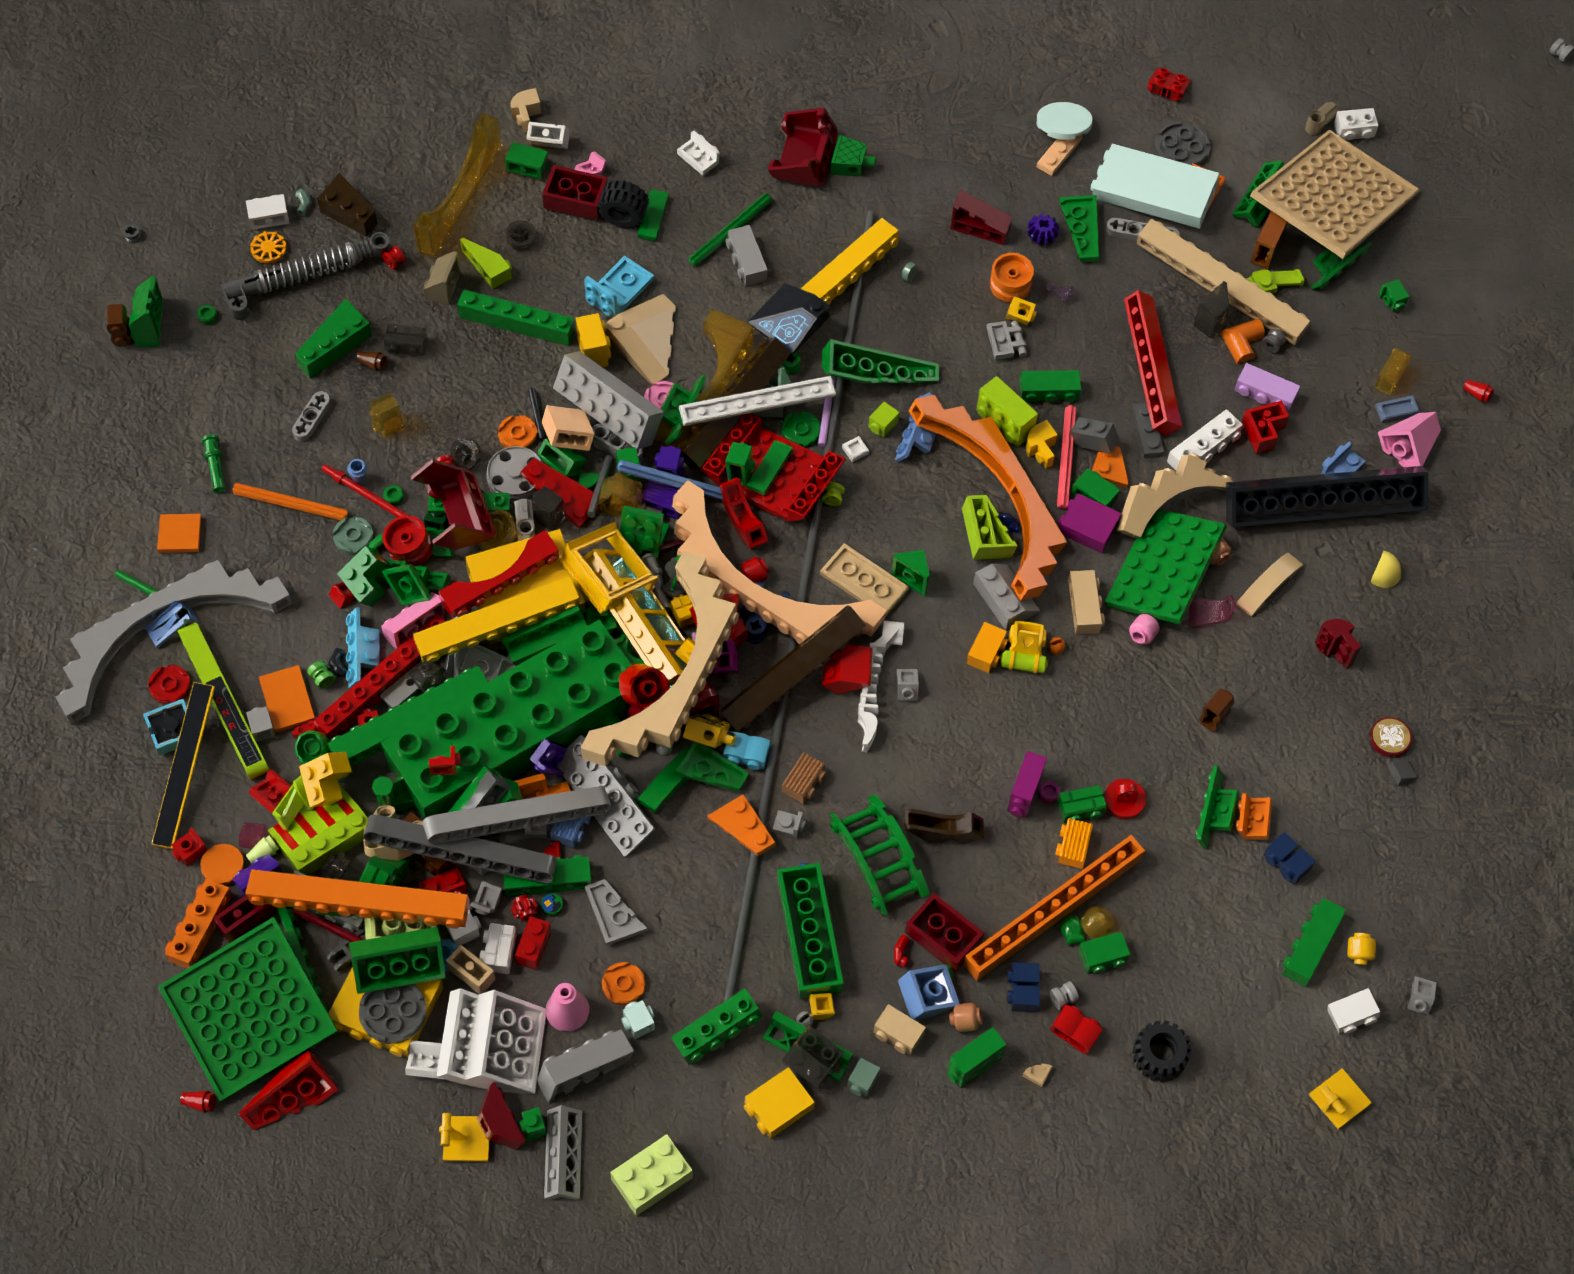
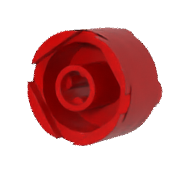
M634 664L619 676V690L622 698L627 703L639 708L646 709L659 700L669 689L665 674L645 664Z

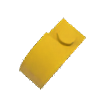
M1048 420L1035 425L1029 431L1026 443L1027 456L1035 455L1038 463H1042L1045 469L1053 466L1054 454L1049 447L1054 446L1057 439V433Z

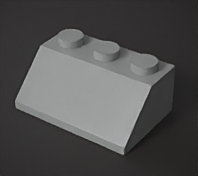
M990 564L975 572L973 585L1005 630L1010 629L1015 621H1025L1040 613L1032 598L1023 601L1019 600L1011 586L1015 575L1007 564Z

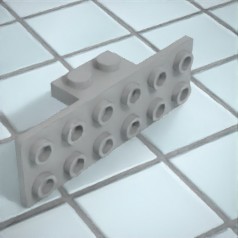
M580 735L567 748L564 759L556 767L564 773L563 777L573 790L602 786L606 789L612 808L607 813L595 815L594 817L623 856H629L655 830V827L636 804L640 797L637 794L638 790L632 783L627 781L626 775L621 768L605 767L583 760L581 746L586 737Z

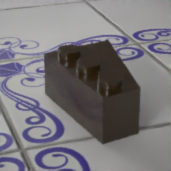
M340 173L317 198L321 213L366 237L377 225L375 210Z

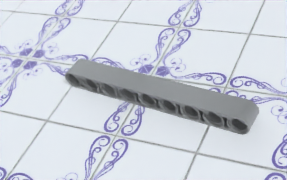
M602 786L432 815L425 818L422 824L428 842L430 844H439L601 815L611 810L612 805L606 789Z

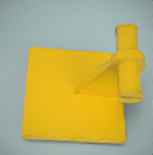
M1343 1068L1309 1093L1312 1100L1337 1129L1341 1128L1372 1103Z
M442 1114V1126L439 1127V1132L441 1133L440 1146H443V1161L488 1162L489 1140L486 1138L477 1120L478 1116Z

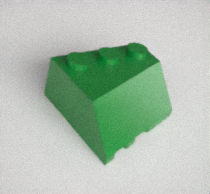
M151 276L136 287L135 295L132 297L133 306L129 328L130 338L134 339L136 347L160 346L163 296L156 276Z

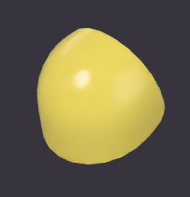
M1383 551L1372 576L1371 583L1378 587L1390 588L1398 584L1401 579V565L1392 553Z

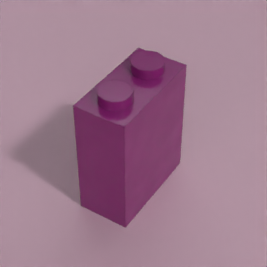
M1077 494L1074 500L1071 499L1066 508L1068 510L1067 514H1062L1058 522L1059 530L1065 537L1102 554L1119 523L1121 513L1081 494Z
M1030 751L1026 752L1007 811L1011 812L1012 815L1027 818L1043 776L1047 757Z

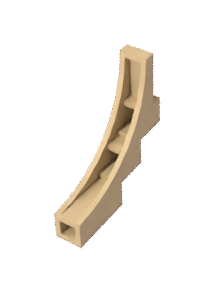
M1190 453L1189 455L1181 456L1176 471L1169 468L1156 471L1151 487L1143 483L1131 486L1116 531L1132 538L1141 537L1148 521L1168 499L1180 492L1195 487L1216 488L1226 491V482H1234L1232 481L1233 478L1227 475L1219 476L1215 474V470L1205 468L1207 462L1201 460V456Z

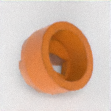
M1054 637L1050 640L1048 646L1050 653L1060 655L1064 652L1065 642L1062 638Z

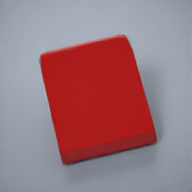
M344 582L333 585L329 593V597L338 608H343L356 599Z

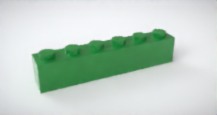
M463 290L457 304L459 318L566 346L570 345L575 332L573 317L468 290Z

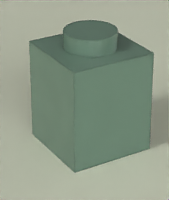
M860 1058L848 1079L847 1087L850 1088L853 1094L867 1097L879 1076L880 1067Z

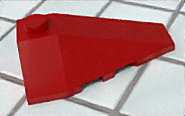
M308 1049L291 1060L239 1112V1116L254 1130L275 1122L280 1117L293 1112L295 1114L300 1112V1109L309 1105H318L339 1089L322 1063Z

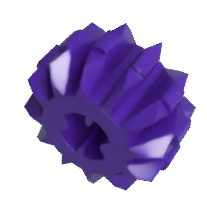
M1040 213L1039 217L1034 215L1028 223L1027 234L1031 236V242L1037 241L1038 245L1044 243L1046 246L1048 242L1053 243L1055 238L1058 237L1059 223L1056 222L1055 217L1050 218L1049 214L1043 216Z

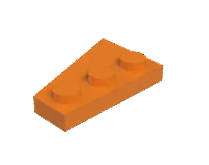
M743 794L707 816L711 822L716 823L723 831L732 835L739 843L757 856L776 846L775 841Z

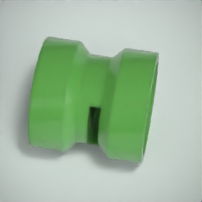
M324 660L313 663L307 670L309 676L315 679L318 689L329 687L336 679L332 671H328V666Z

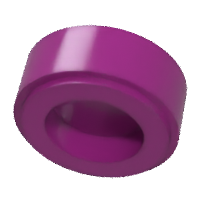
M1044 782L1039 788V798L1045 803H1054L1057 801L1060 788L1054 782Z

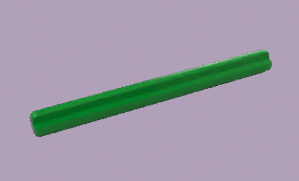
M764 193L691 255L689 263L694 267L700 264L728 239V230L743 227L772 202V197L768 193Z

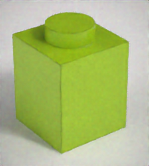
M883 402L870 415L868 427L874 434H879L884 438L898 424L899 412L886 402Z

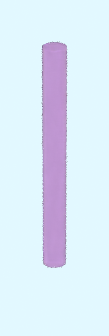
M833 397L825 398L818 441V446L822 448L826 446Z

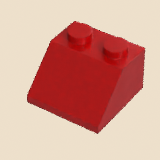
M848 644L843 650L839 652L836 650L831 654L832 658L823 666L822 685L836 695L871 686L873 649L871 647Z

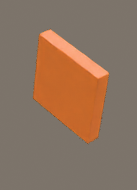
M160 514L158 553L199 552L201 514Z

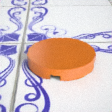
M524 415L509 416L499 425L498 437L504 448L520 446L529 449L537 440L536 424Z
M218 844L205 852L200 866L205 879L207 878L225 886L233 883L232 878L235 877L238 871L244 869L245 864L242 854L236 847L229 844Z
M628 962L615 963L606 970L602 978L603 993L609 1001L616 1005L625 1006L631 1002L638 1001L645 989L644 974L636 965L634 966Z

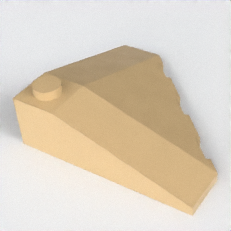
M664 294L621 312L605 323V334L609 337L610 344L652 386L654 383L669 377L667 365L668 360L671 359L672 345H670V337H673L674 322H672L673 314H675L676 306Z

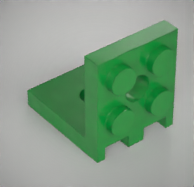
M624 505L621 514L620 533L630 546L634 548L636 553L642 554L643 550L654 552V557L658 558L670 524L663 523L664 514Z

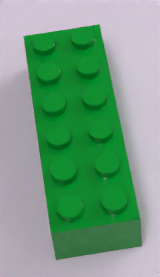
M820 863L777 869L778 889L799 1000L809 998L810 994L843 993L844 983Z

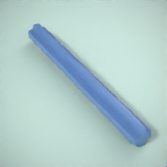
M620 460L617 469L619 472L676 488H681L689 480L704 490L705 496L724 500L720 487Z

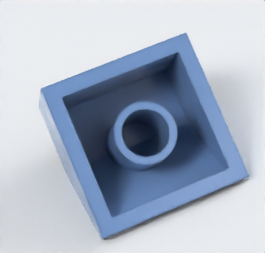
M946 964L910 970L898 980L910 1018L913 1020L933 1017L951 1010L960 1004Z

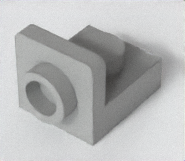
M897 669V699L899 701L918 700L919 682L917 669Z
M778 810L772 832L797 839L798 833L803 832L806 820L803 819V812L799 811L798 815Z
M1415 976L1407 1008L1428 1015L1435 1000L1437 982Z

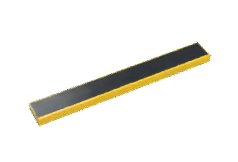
M193 682L152 846L173 850L171 844L176 842L215 690L214 686Z

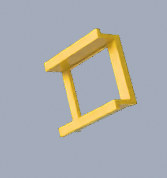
M616 521L568 542L563 554L558 557V560L600 614L608 610L613 600L643 586L648 592L655 589L654 584L658 578L651 573L619 532ZM604 539L610 542L638 578L610 592L578 552Z

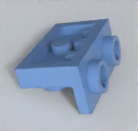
M1349 441L1344 446L1340 445L1335 451V455L1332 458L1329 456L1323 462L1321 474L1358 471L1364 466L1365 460L1351 450L1352 443Z

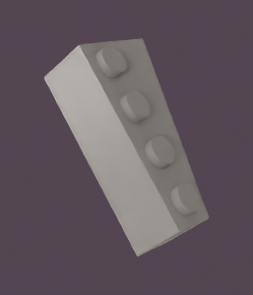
M622 1029L616 1032L613 1030L608 1031L602 1038L597 1040L590 1039L581 1047L576 1049L571 1047L560 1056L556 1057L553 1055L545 1059L538 1075L537 1083L549 1104L555 1101V1095L562 1091L566 1095L572 1092L573 1088L581 1081L587 1084L595 1079L600 1071L606 1074L630 1061L634 1050Z

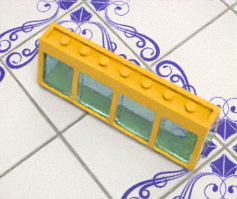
M593 549L583 556L584 560L609 592L638 579L616 550ZM643 586L613 600L609 610L644 663L665 674L670 689L687 665L675 654L686 640L653 590L648 592Z

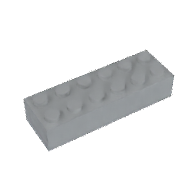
M582 352L565 354L553 389L631 446L636 447V449L651 446L664 411Z

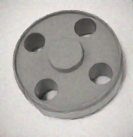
M520 446L507 447L498 451L491 458L487 467V482L491 493H509L510 502L512 503L519 499L534 500L539 491L519 473L533 458L541 461L539 456L532 450Z

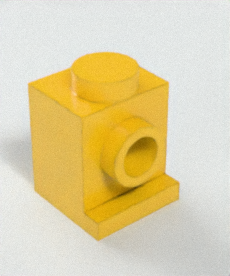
M1014 296L1005 319H1011L1028 325L1030 321L1033 322L1037 311L1034 308L1036 304ZM1018 311H1023L1025 315L1018 314Z

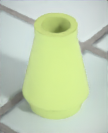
M269 835L266 838L263 837L246 856L253 864L259 857H265L268 854L270 856L275 855L279 847Z

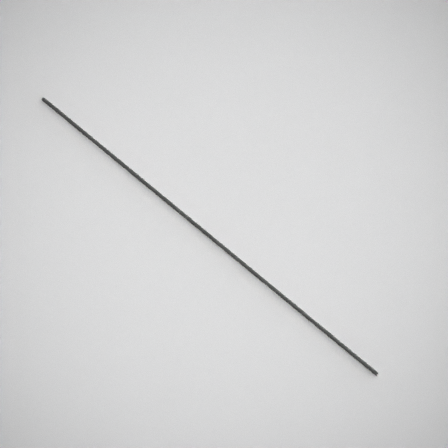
M874 211L867 212L864 233L873 226ZM864 273L854 283L844 338L845 343H852ZM837 377L836 395L833 399L823 456H825L828 450L832 451L845 382L844 378ZM825 490L814 505L797 602L805 603L823 504L822 497ZM791 636L787 654L797 647L796 640ZM789 690L783 694L784 698L778 702L758 811V817L763 825H765ZM753 852L750 855L724 1002L734 996L759 859V856ZM725 1042L717 1050H724Z

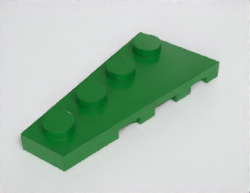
M1097 195L1059 197V203L1079 261H1099Z

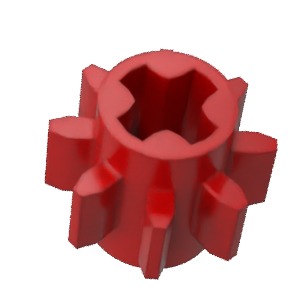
M521 895L513 900L514 905L511 906L514 918L520 917L522 922L528 921L530 916L535 917V911L539 910L535 898L529 899L528 895Z

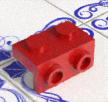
M270 769L267 772L266 779L251 787L249 794L268 811L273 813L291 785Z

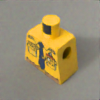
M702 711L688 718L683 738L716 748L724 743L733 746L737 734L729 732L730 724Z

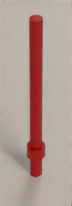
M327 464L322 466L321 470L333 477L335 482L346 485L394 516L408 515L346 477L347 475L344 472L337 471Z

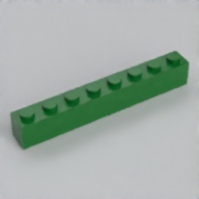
M479 666L467 668L462 674L446 679L443 684L427 689L422 695L409 698L406 703L390 708L387 713L381 716L372 717L369 722L353 727L350 732L342 736H335L328 743L330 753L346 752L350 767L382 751V741L488 681Z

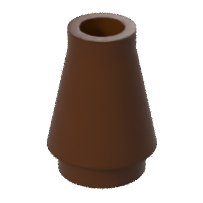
M359 351L356 360L358 363L376 371L384 370L387 365V356L383 355L382 352Z

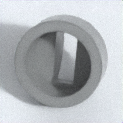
M803 1011L797 1015L796 1022L810 1029L813 1026L814 1019L811 1013ZM805 1016H808L803 1023L800 1022Z

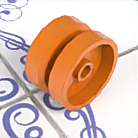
M1006 253L995 259L990 277V289L993 295L1004 302H1011L1014 296L1020 299L1026 298L1031 290L1034 267L1031 261L1018 253Z

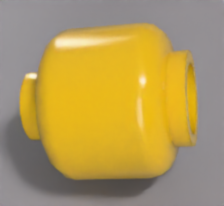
M1354 933V936L1348 939L1347 956L1354 960V964L1367 965V961L1375 959L1376 940L1371 938V934Z

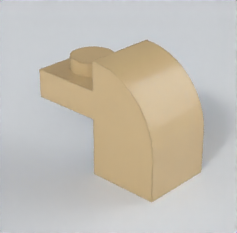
M536 88L521 91L511 100L512 120L517 119L518 126H522L524 133L528 131L529 116L541 114Z

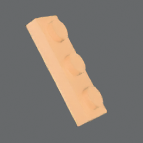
M1083 135L1075 136V139L1071 140L1056 139L1037 162V168L1052 176L1081 142Z

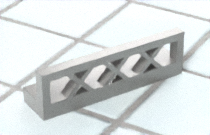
M562 1105L547 1110L544 1199L553 1200L559 1197L573 1200L580 1199L582 1110ZM568 1114L574 1115L573 1126L568 1122ZM569 1135L574 1141V1146L572 1149L567 1143V1137ZM568 1157L573 1162V1169L571 1171L566 1165ZM568 1179L572 1184V1192L566 1191V1181Z

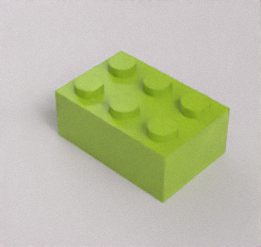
M997 376L979 390L976 409L978 414L982 418L992 417L998 425L1000 432L1005 436V439L1019 447L1027 440L1029 431L1036 425L1038 413Z

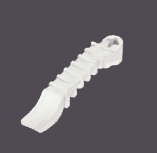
M884 621L882 636L874 643H870V647L873 649L871 686L862 688L858 706V723L862 726L865 734L862 752L869 750L877 731L878 720L876 716L879 713V705H876V692L881 665L883 664V655H885V652L891 645H902L904 622Z

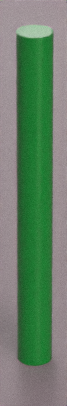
M119 569L115 572V577L148 595L158 592V590Z

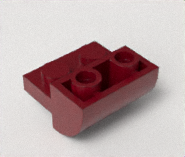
M1331 619L1324 622L1315 640L1316 647L1320 652L1324 653L1326 657L1334 654L1336 660L1343 664L1346 669L1353 665L1361 646L1351 635L1355 627L1343 619Z

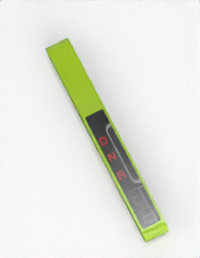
M197 622L177 630L202 684L215 687L212 704L249 780L267 773L269 768Z

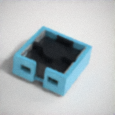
M183 699L143 714L159 756L177 748L187 709Z

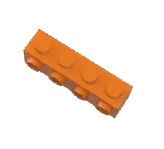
M207 878L203 884L198 886L196 897L193 903L188 905L183 922L178 923L175 930L176 935L172 941L168 942L165 948V955L169 962L186 969L198 962L216 928L213 918L226 909L233 896L229 887Z

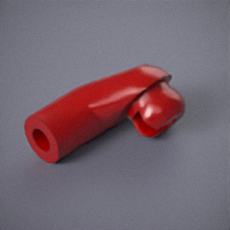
M900 935L894 946V963L902 968H905L909 962V958L903 956L910 941L906 935Z

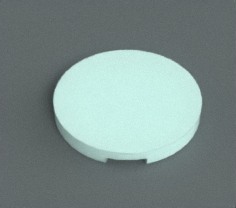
M1056 102L1048 104L1039 110L1036 123L1037 127L1048 133L1047 136L1071 140L1075 139V136L1087 134L1091 130L1092 115L1086 108L1078 104Z

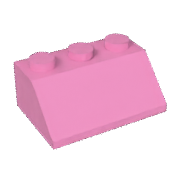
M431 592V599L429 601L418 602L410 607H406L399 615L385 621L381 626L383 635L395 650L437 614L444 620H447V611L439 599V595Z

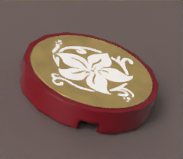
M1392 717L1381 718L1375 722L1370 731V743L1379 754L1386 757H1398L1407 752L1412 743V734L1410 728L1403 721Z

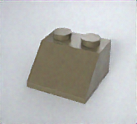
M453 251L437 258L435 265L431 266L430 278L424 284L427 300L450 304L461 276L458 252Z

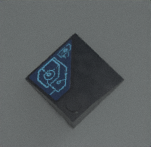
M785 283L748 321V324L767 338L777 337L791 352L790 355L793 356L830 317V305L813 293Z

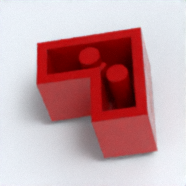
M1282 401L1245 410L1241 423L1255 454L1275 449L1278 440L1276 431L1285 429L1289 419Z

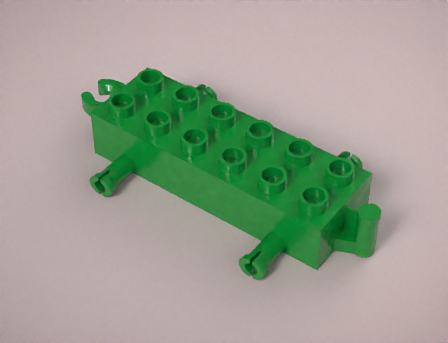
M600 619L382 741L381 745L386 764L396 779L392 782L389 778L381 776L374 780L372 788L376 794L379 807L390 805L395 808V811L415 807L423 820L432 815L448 813L484 766L498 771L503 778L514 780L534 768L535 763L530 758L544 739L562 744L568 748L580 735L586 737L591 730L621 722L620 718L628 714L631 704L627 703L620 694L619 676L628 667L634 664H645L642 658H637L631 654L630 649L633 645L625 633L620 638L614 640ZM450 746H455L456 753H460L461 766H457V774L431 776L429 758H435L436 756L451 757ZM616 750L620 758L629 756V754ZM484 836L475 837V838L485 839Z

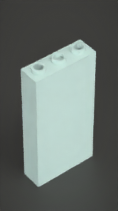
M1112 144L1110 149L1106 150L1103 158L1104 163L1099 166L1097 171L1098 177L1091 184V191H1093V195H1097V200L1200 229L1219 184L1218 172Z

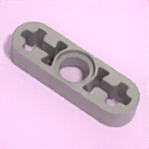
M316 392L306 405L292 428L295 440L305 442L314 433L331 405L329 395L326 392ZM324 399L325 402H320L318 406V401H322ZM310 413H315L317 415V417L314 420H308L306 418V416Z

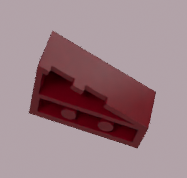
M960 190L953 206L950 229L1004 245L1011 228L1012 216Z

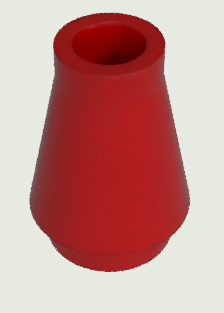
M1469 379L1463 387V390L1481 402L1485 401L1488 403L1494 393V388L1490 384Z
M209 1090L182 1092L180 1097L181 1105L204 1113L212 1111L216 1103L215 1094Z

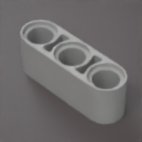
M596 424L592 428L594 432L593 445L615 459L616 450L633 447L603 424ZM642 448L636 449L640 465L643 462Z

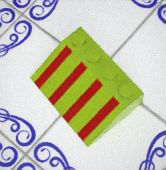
M341 785L339 787L342 800L329 806L314 807L312 810L303 807L287 830H283L279 823L267 830L295 871L309 876L364 841V828L368 818Z

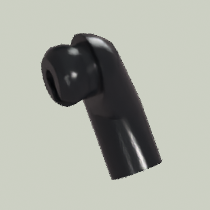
M335 648L328 666L334 675L343 677L346 673V668L342 666L340 661L345 652L340 648Z

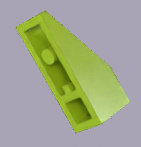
M460 239L462 252L492 289L512 279V266L508 260H504L500 254L470 240Z

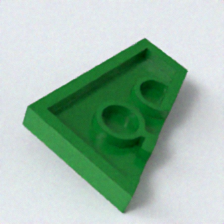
M694 742L674 774L738 792L749 773L706 745Z

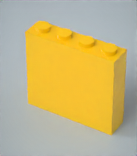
M353 967L336 997L329 1015L339 1032L343 1030L350 1033L349 1035L356 1040L361 1041L363 1038L370 1041L369 1043L378 1049L382 1047L390 1050V1053L397 1057H402V1055L409 1057L410 1043L412 1040H418L443 990V984L439 979L414 984L424 997L426 1017L420 1030L404 1042L396 1044L381 1043L371 1038L364 1031L359 1018V1004L364 993L357 994Z

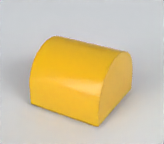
M832 993L810 994L811 1015L814 1020H825L834 1016Z

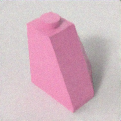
M1436 412L1418 413L1379 431L1378 435L1383 451L1388 455L1392 454L1396 457L1401 466H1423L1441 428Z

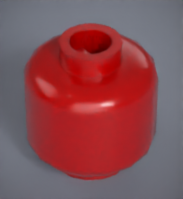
M755 556L741 564V573L753 583L757 584L759 581L764 582L768 579L770 570L763 558L759 559Z

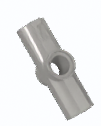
M519 499L514 501L518 541L534 537L535 525L532 500ZM527 527L530 528V531L524 533L521 529Z

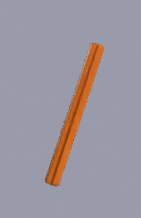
M235 483L233 487L235 495L337 520L348 517V510L240 483Z

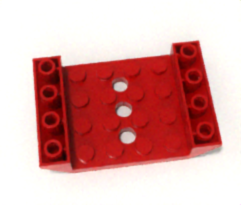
M750 413L743 414L702 467V471L719 487L720 484L728 481L725 461L732 442L746 443L752 446L753 460L756 461L753 474L775 440L793 447V452L789 456L791 460L784 464L780 475L776 477L765 496L749 490L747 487L742 488L747 502L788 522L805 519L844 464L846 458L829 450L825 456H822L762 428L761 418Z

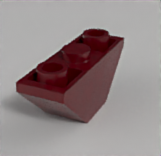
M494 1082L485 1093L477 1120L488 1140L518 1150L525 1143V1134L522 1133L521 1127L517 1126L514 1120L515 1114L504 1100L503 1090L497 1087Z

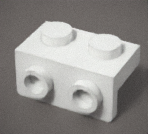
M695 131L691 132V139L677 149V154L701 175H705L719 164L718 149L709 144L702 135Z
M412 1040L405 1068L406 1075L443 1079L437 1077L442 1043Z

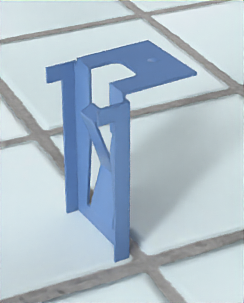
M173 600L171 602L172 605L144 628L155 644V648L160 647L177 630L185 626L190 621L189 619L201 624L192 608ZM185 608L190 615L186 614L178 623L173 625L177 619H180L176 613L180 609ZM165 621H167V623H166L164 626H162V627L156 629L155 631H153L155 628H157L158 626H160L161 624H163Z

